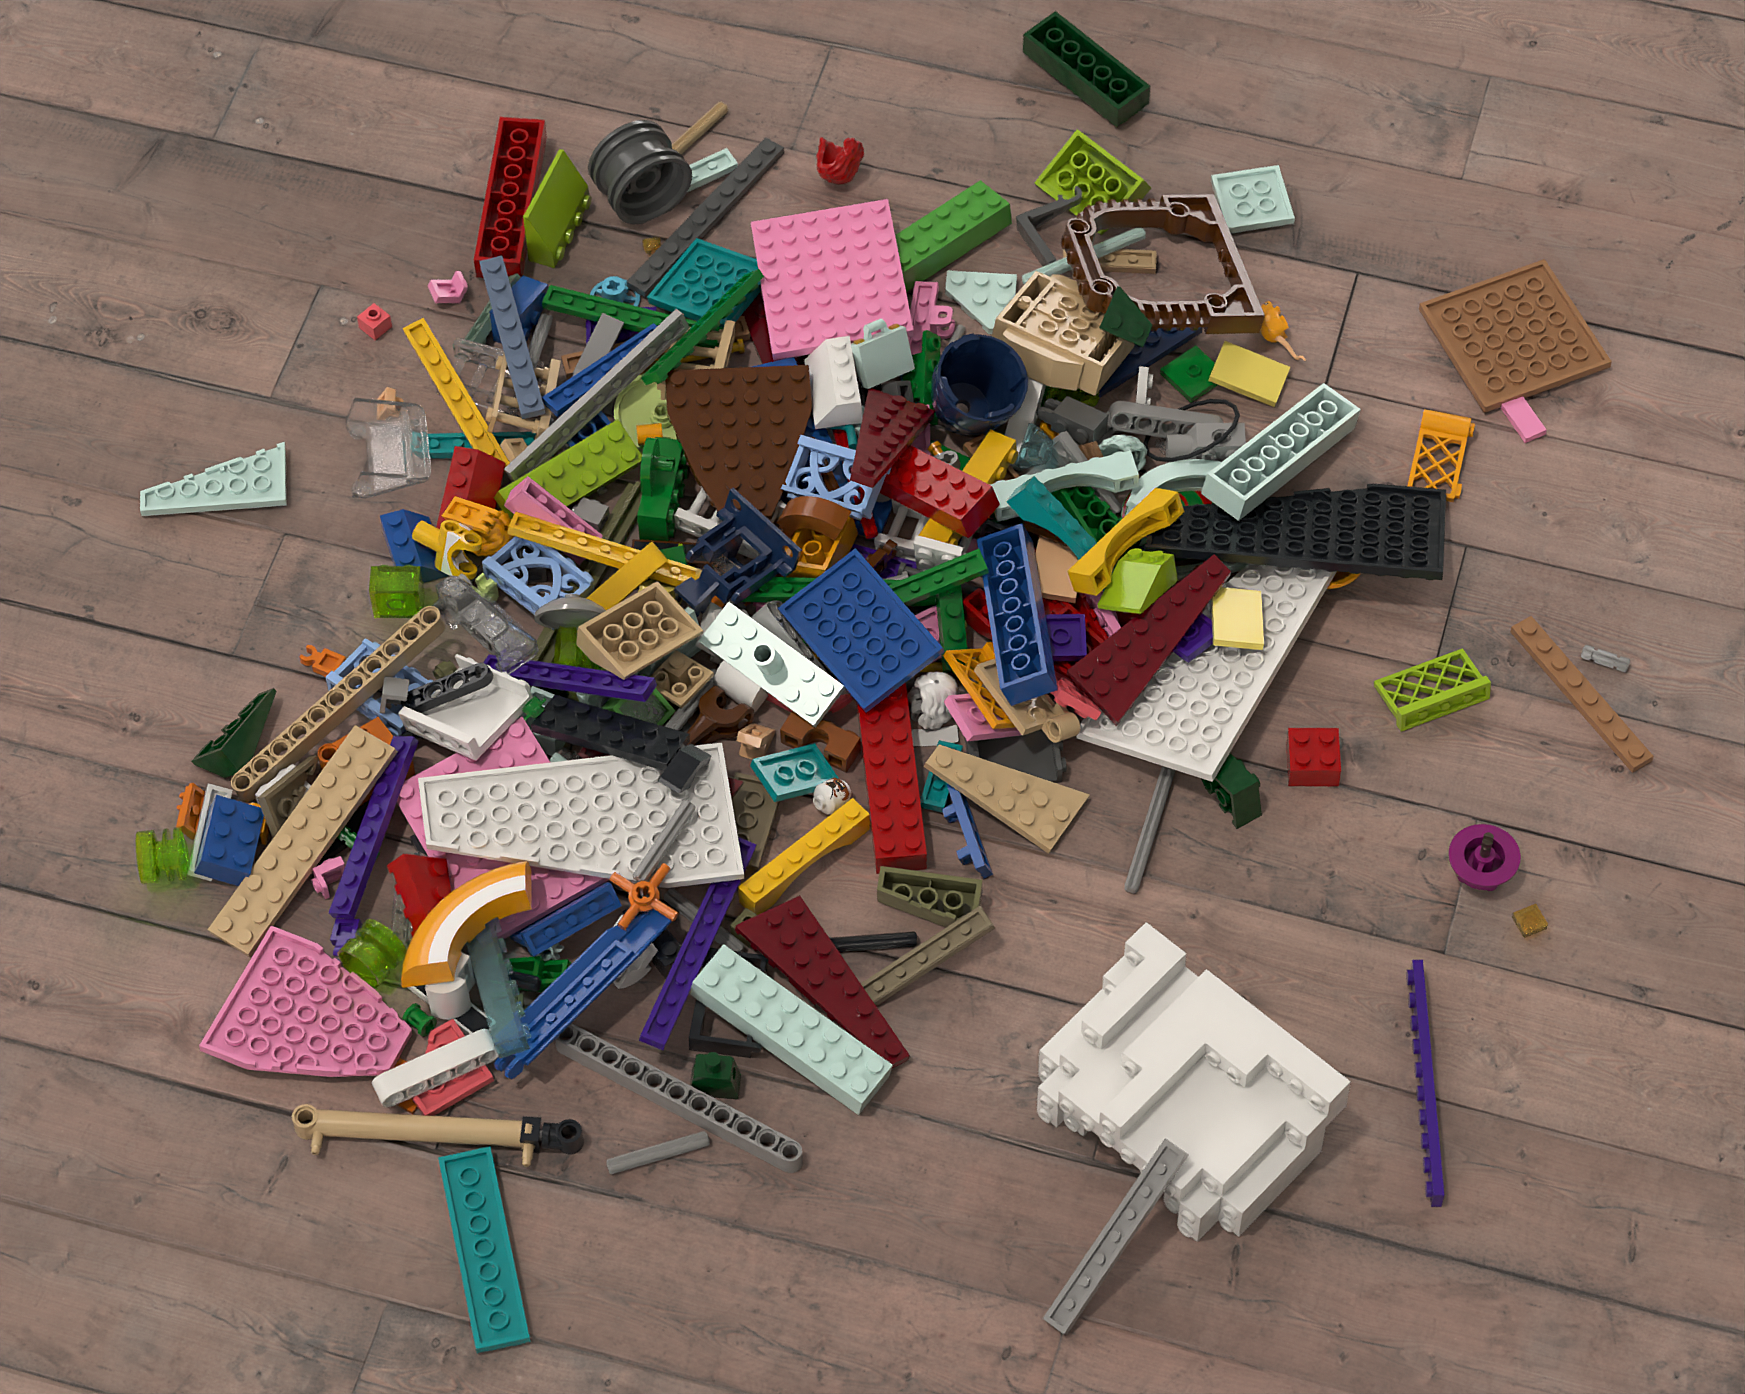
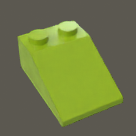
M1139 548L1129 550L1118 561L1111 575V583L1106 586L1097 604L1098 609L1141 614L1178 581L1174 554H1167L1162 551H1142Z

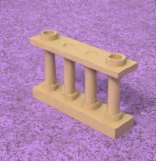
M726 320L724 329H719V331L713 330L706 334L708 336L707 339L717 340L720 343L719 347L714 349L699 346L693 347L695 351L690 355L713 358V361H715L714 365L703 366L682 362L674 370L727 368L735 339V321ZM682 335L670 346V348L682 337ZM665 381L657 384V389L661 390V400H666Z
M504 353L503 356L498 355L495 369L499 370L493 404L492 408L488 407L485 421L489 422L487 432L492 433L495 421L530 429L532 433H536V440L549 427L551 411L544 405L546 414L538 415L539 418L534 421L529 419L522 420L521 417L498 412L499 404L519 409L517 398L501 394L502 387L514 389L512 380L505 377L506 369L509 370ZM551 359L549 368H535V376L541 378V381H545V385L541 384V386H538L541 398L556 388L560 360Z

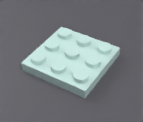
M1279 165L1211 175L1214 194L1230 233L1294 224L1295 217Z

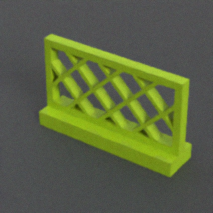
M1462 648L1375 680L1374 687L1395 716L1396 725L1402 732L1490 699L1491 682L1487 676L1480 674ZM1459 658L1464 663L1463 667L1450 665L1451 661ZM1437 668L1441 669L1442 672L1439 676L1428 673V670ZM1449 671L1458 673L1459 676L1455 680L1445 677V674ZM1464 675L1475 678V680L1470 682L1461 681ZM1411 676L1420 678L1418 684L1405 680ZM1425 679L1437 682L1435 688L1422 684ZM1442 683L1454 686V688L1446 691L1439 689ZM1391 684L1398 686L1396 692L1385 690L1384 686ZM1402 687L1415 690L1413 696L1401 694ZM1419 692L1432 694V696L1424 699L1417 698ZM1397 700L1409 703L1400 708L1395 705Z

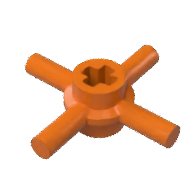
M662 863L649 882L641 881L633 884L616 872L611 875L609 880L629 893L628 898L631 906L617 923L621 929L626 930L639 911L647 912L654 909L671 921L676 920L679 913L659 900L660 894L657 888L671 870L668 865Z

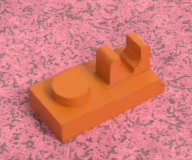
M189 783V786L185 788V792L179 795L183 801L181 805L177 806L179 815L176 828L191 840L195 839L205 791L194 783Z

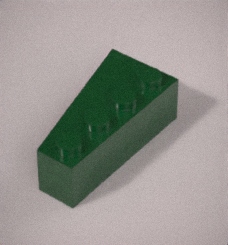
M1231 752L1213 782L1201 778L1207 792L1210 795L1216 794L1221 810L1224 813H1231L1233 816L1232 824L1236 829L1262 816L1259 792L1260 781Z

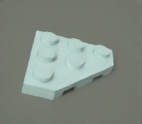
M947 270L945 295L951 300L954 299L970 318L976 319L988 334H992L996 317L1016 295L1017 274Z

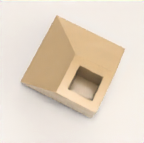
M675 650L650 677L655 678L657 683L656 689L664 698L683 708L714 676V672Z

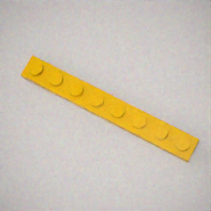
M421 318L402 328L472 449L483 451L506 463L505 467L510 464L494 435L491 432H487V423L425 319Z
M515 512L507 534L618 569L623 567L641 551L519 512ZM668 559L667 563L649 578L677 587L690 577L694 580L700 578L702 570Z

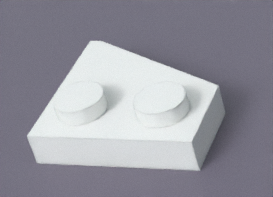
M1139 366L1136 403L1151 404V398L1147 397V388L1152 389L1153 374H1149V367Z

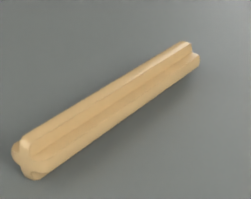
M718 102L672 144V149L682 154L728 112L727 105L723 102Z

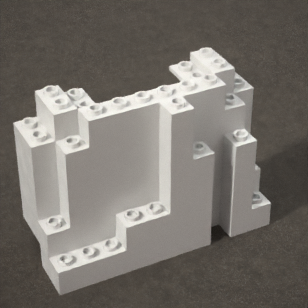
M1146 922L1125 942L1124 956L1103 976V988L1039 1050L1038 1075L1043 1083L1038 1087L1037 1112L1039 1117L1046 1123L1050 1122L1055 1127H1058L1064 1121L1071 1131H1077L1083 1137L1087 1134V1131L1092 1130L1099 1136L1105 1146L1113 1147L1119 1152L1121 1158L1126 1163L1134 1164L1140 1169L1141 1173L1163 1140H1169L1189 1154L1164 1191L1166 1207L1172 1213H1178L1177 1226L1181 1233L1186 1237H1192L1198 1242L1219 1220L1221 1226L1226 1231L1233 1232L1239 1237L1321 1152L1325 1127L1346 1107L1350 1081L1206 969L1199 977L1185 967L1186 953Z

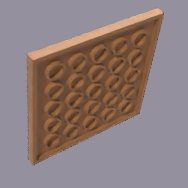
M1545 259L1419 304L1421 314L1484 413L1499 408L1503 403L1522 396L1527 398L1611 367L1612 361Z

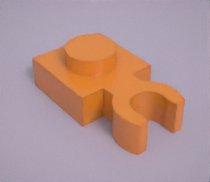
M312 645L306 646L307 653L312 654L311 656H299L300 662L303 665H313V672L325 677L331 671L334 672L346 660L345 656L326 648L319 653Z

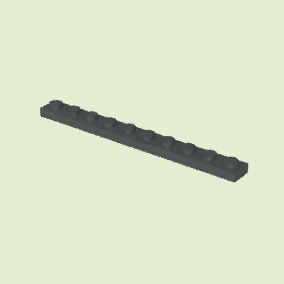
M765 137L626 281L627 287L646 298L696 238L702 240L784 154V147Z

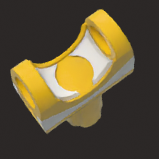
M423 520L416 525L412 533V539L436 551L434 565L438 570L455 578L460 574H464L469 580L476 577L477 567L466 556L464 550L471 552L480 550L482 538L479 534L454 520L443 521L440 529Z

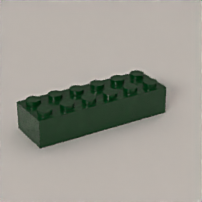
M1054 11L1023 34V53L1116 127H1119L1150 103L1151 86L1058 12Z

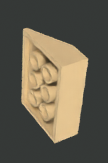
M657 581L578 627L576 645L592 662L625 680L703 634V629Z

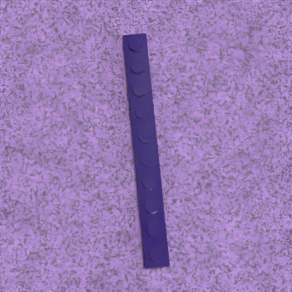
M738 837L745 874L757 844ZM742 879L710 884L641 1032L640 1042L664 1050L689 996L692 982L700 972Z
M1412 960L1411 970L1406 971V983L1411 985L1412 992L1408 994L1409 1008H1413L1414 1016L1410 1017V1028L1416 1034V1039L1412 1040L1413 1055L1417 1054L1418 1062L1414 1064L1415 1078L1420 1079V1086H1417L1416 1096L1417 1101H1422V1109H1419L1418 1117L1419 1125H1424V1133H1421V1149H1426V1157H1423V1172L1428 1173L1429 1181H1425V1196L1430 1197L1431 1207H1442L1444 1185L1423 960Z

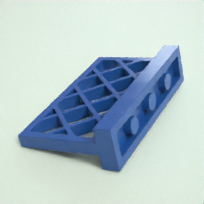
M607 882L510 935V938L527 947L530 955L536 956L622 905L612 884Z

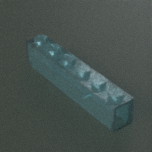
M498 917L486 923V928L471 942H466L493 1044L501 1059L530 1049L527 1039L532 1038L528 1024H523L521 1017L526 1016L522 1002H517L515 997L520 995L516 980L511 981L510 974H513L514 971L510 959L505 960L504 953H507L508 950L504 938L499 939L498 932H502Z

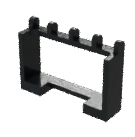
M710 948L706 956V959L703 963L702 970L714 957V955L718 952L719 949ZM734 951L763 973L767 972L768 965L770 964L764 955ZM696 999L689 1033V1050L705 1053L716 1052L721 1055L751 1058L752 1052H761L762 1045L753 1043V1037L749 1034L747 1041L704 1036V1018L707 1006Z

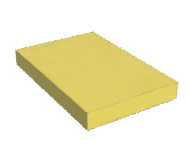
M1224 341L1208 381L1275 407L1290 367Z
M1221 587L1215 597L1213 596L1211 599L1213 645L1263 650L1264 634L1261 591Z

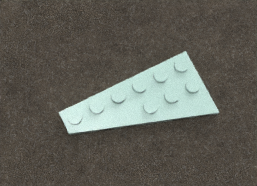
M285 442L279 443L276 448L267 451L265 449L256 451V455L247 458L238 457L206 468L205 472L193 476V474L184 476L183 480L174 483L165 482L140 491L141 516L287 506Z

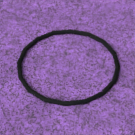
M1207 399L1178 408L1179 410H1187L1210 403L1226 404L1233 408L1235 418L1231 427L1208 446L1190 454L1172 458L1157 457L1150 453L1148 442L1151 436L1146 435L1143 443L1147 449L1146 456L1155 461L1174 462L1190 459L1209 451L1224 441L1236 428L1240 417L1237 405L1225 399Z

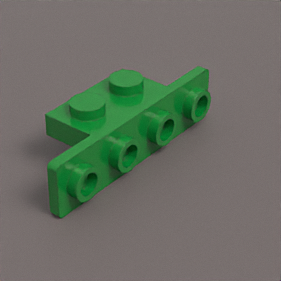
M925 330L922 332V353L912 355L915 369L902 374V381L911 382L914 403L920 401V403L929 405V408L933 409L931 399L932 376L940 360L941 337L929 330ZM934 414V418L930 422L932 426L938 425L936 414Z

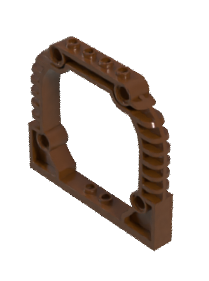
M1214 194L1162 195L1160 202H1156L1155 199H1148L1147 202H1142L1141 199H1135L1134 202H1129L1128 199H1122L1121 202L1109 199L1107 203H1103L1100 200L1093 206L1087 205L1082 212L1078 213L1076 218L1068 220L1064 235L1061 238V247L1065 249L1067 254V263L1071 265L1073 270V279L1077 281L1079 295H1082L1085 305L1091 311L1102 312L1105 315L1116 288L1119 286L1115 280L1103 274L1093 248L1095 234L1100 230L1112 228H1164L1170 234L1179 235L1187 233L1203 242H1213L1218 253V260L1224 268V275L1228 278L1232 288L1223 295L1208 293L1205 295L1204 300L1147 301L1129 296L1153 325L1151 331H1157L1158 328H1163L1164 331H1170L1172 328L1184 331L1186 327H1189L1192 331H1197L1199 327H1203L1205 334L1260 333L1265 315Z

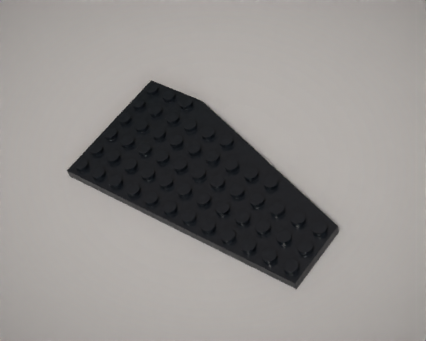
M1373 483L1367 484V488L1345 489L1331 492L1330 488L1294 491L1292 496L1267 498L1239 521L1215 503L1183 506L1184 513L1170 526L1147 535L1146 551H1162L1163 553L1174 554V557L1179 559L1206 561L1215 554L1222 562L1231 564L1246 563L1255 566L1269 565L1279 568L1292 567L1304 570L1316 569L1328 572L1339 571L1352 574L1363 573L1377 576L1421 578L1430 581L1442 580L1446 489Z

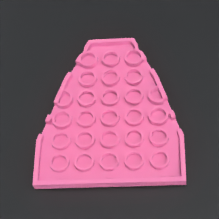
M270 926L199 1047L201 1052L247 1070L325 1077L375 1076L394 1068L412 1036V1028L398 1017V1013L393 1008H389L382 1001V996L354 972L349 973L341 966V962L338 959H332L324 953L323 947L318 943Z

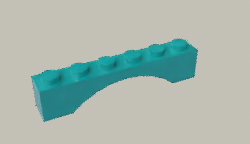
M1035 476L1016 488L1006 501L1022 520L1035 523L1058 536L1069 546L1078 560L1096 544L1095 539L1082 528L1079 522L1070 515Z

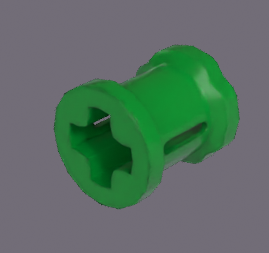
M414 1003L407 1008L402 1017L403 1021L411 1024L418 1030V1034L421 1037L430 1034V1031L437 1024L436 1017L426 1014L421 1010V1006L418 1003Z

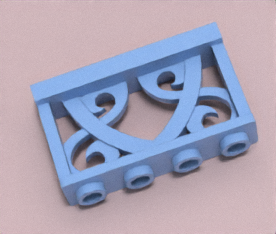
M800 435L797 443L799 447L786 478V485L782 484L781 487L788 494L787 498L792 500L801 496L819 497L837 503L852 511L849 515L851 518L861 520L862 517L871 519V513L886 474L874 488L850 481L841 488L829 492L823 482L821 473L832 471L839 465L840 461H843L844 474L850 480V469L853 467L856 450ZM810 454V467H805ZM826 458H830L828 466L820 467V465H825L824 460ZM811 473V476L805 477L802 480L803 483H809L806 489H799L798 482L803 474ZM861 487L865 492L862 503L854 505L851 500L854 496L860 499V493L857 489ZM817 490L820 495L814 494L813 492Z
M516 536L492 557L488 556L482 561L485 577L495 581L499 588L534 615L544 604L554 599L565 597L568 593L561 592V589L565 591L572 590L573 586L567 585L570 581L579 586V589L571 594H578L580 598H587L595 591L593 577L588 572H583L577 568L570 558L563 557L555 548ZM522 546H527L533 551L528 554L524 549L523 558L521 559L516 554ZM512 556L513 561L502 565L508 558ZM540 567L551 569L553 573V586L535 585L528 587L529 576L527 568ZM518 570H521L523 573V577L520 579L514 576L516 574L520 575ZM540 591H545V596L541 597L537 593Z
M365 638L362 644L334 672L331 671L325 677L328 691L381 645L377 642L372 643ZM405 666L393 676L394 678L409 679L408 691L433 681L421 676L416 668H409L408 666ZM381 668L375 669L372 673L378 672ZM360 684V685H357V686H355L354 689H358V688H360L362 685H361V684ZM372 695L356 709L371 720L379 717L394 736H399L407 731L398 714L403 708L400 704L396 706L391 703L392 707L390 709L385 707V714L380 713L382 697L375 700L372 698Z

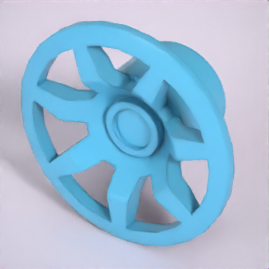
M616 276L608 277L601 281L590 293L593 296L598 294L602 298L621 303L624 301L634 303L633 306L637 307L640 303V295L634 292L636 297L626 294L630 290L627 287V280Z

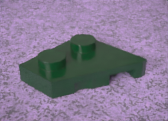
M1117 286L1099 329L1143 348L1153 325L1125 291Z

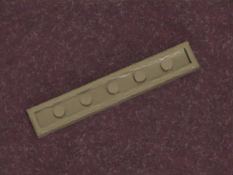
M978 906L862 982L861 985L877 1006L995 929L982 907Z

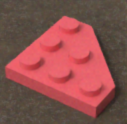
M454 1019L430 1031L426 1053L465 1036ZM486 1065L412 1097V1100L422 1115L435 1116L492 1083L494 1078Z

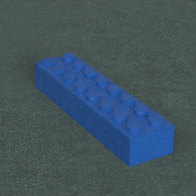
M1022 523L977 539L978 549H980L989 571L988 574L982 577L1000 690L1011 706L1058 690L1033 540Z

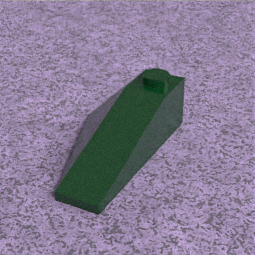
M272 688L259 693L238 713L240 718L225 725L221 729L224 734L215 741L210 740L191 762L195 766L223 778L236 774L252 759L277 691Z

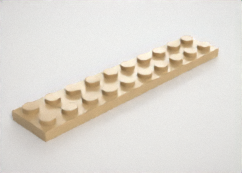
M355 725L254 864L250 876L244 878L210 925L208 931L251 958L270 926H274L312 873V868L317 866L398 753L397 750Z

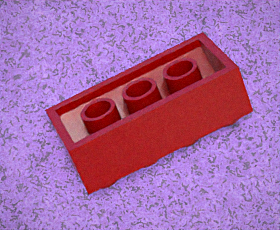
M455 446L436 528L440 529L441 523L445 521L442 515L455 496L496 510L497 502L494 497L501 489L506 463L478 449Z

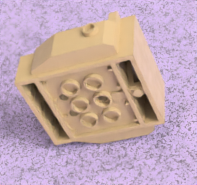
M1035 271L996 317L992 337L1004 341L1018 353L1025 365L1027 377L1046 386L1077 390L1079 388L1094 396L1135 345L1099 329L1104 314L1087 308L1082 295H1079L1076 281L1063 275L1052 274L1049 277L1038 271Z

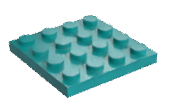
M696 238L647 296L648 304L670 312L677 309L684 314V317L698 321L744 274L758 269L757 259ZM760 281L758 282L759 286L757 289L745 295L746 300L732 308L733 313L719 321L721 323L719 327L724 328L726 320L736 322L761 292Z

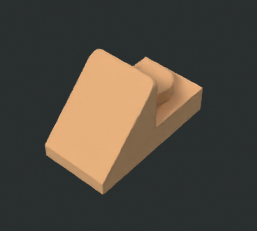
M751 723L740 730L736 740L741 742L739 755L748 759L765 756L775 730L755 723Z

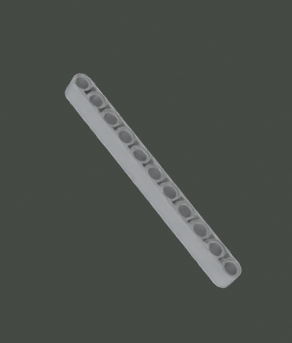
M572 1023L555 1039L557 1051L579 1064L784 1172L795 1173L801 1169L803 1164L802 1147L797 1141ZM563 1037H571L569 1040H561ZM587 1048H592V1049H593V1050L590 1051V1052H584V1051H583V1050H585V1049H587ZM608 1060H615L612 1064L605 1063ZM629 1072H638L636 1075H628ZM653 1083L660 1084L658 1087H650ZM675 1095H681V1096H683V1097L680 1098V1099H673V1098H672V1097L675 1096ZM697 1107H705L702 1111L694 1110ZM723 1118L728 1120L724 1123L717 1122L719 1119ZM744 1130L750 1131L747 1135L740 1134ZM766 1142L773 1143L770 1147L763 1146ZM789 1154L796 1155L793 1159H788L785 1156Z

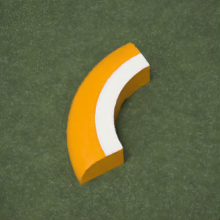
M529 862L509 864L483 873L459 886L442 899L423 920L410 941L402 965V988L454 981L456 967L462 955L461 950L466 942H471L484 930L486 923L496 917L500 920L515 913L532 910L531 867Z

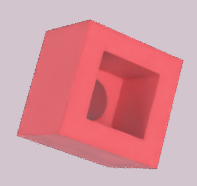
M375 303L357 316L359 328L374 340H377L392 327L390 315Z

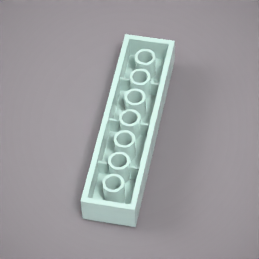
M1323 383L1208 472L1201 494L1239 521L1353 431L1361 409Z
M724 944L692 982L690 995L747 1036L748 1034L752 1036L754 1041L761 1044L768 1051L858 1115L890 1076L891 1063Z

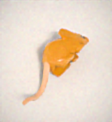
M1270 301L1262 304L1261 307L1265 316L1261 326V334L1264 339L1272 343H1281L1295 360L1303 359L1306 361L1304 356H1297L1285 340L1287 338L1285 330L1289 326L1285 317L1279 315L1281 314L1279 306L1273 308V304Z

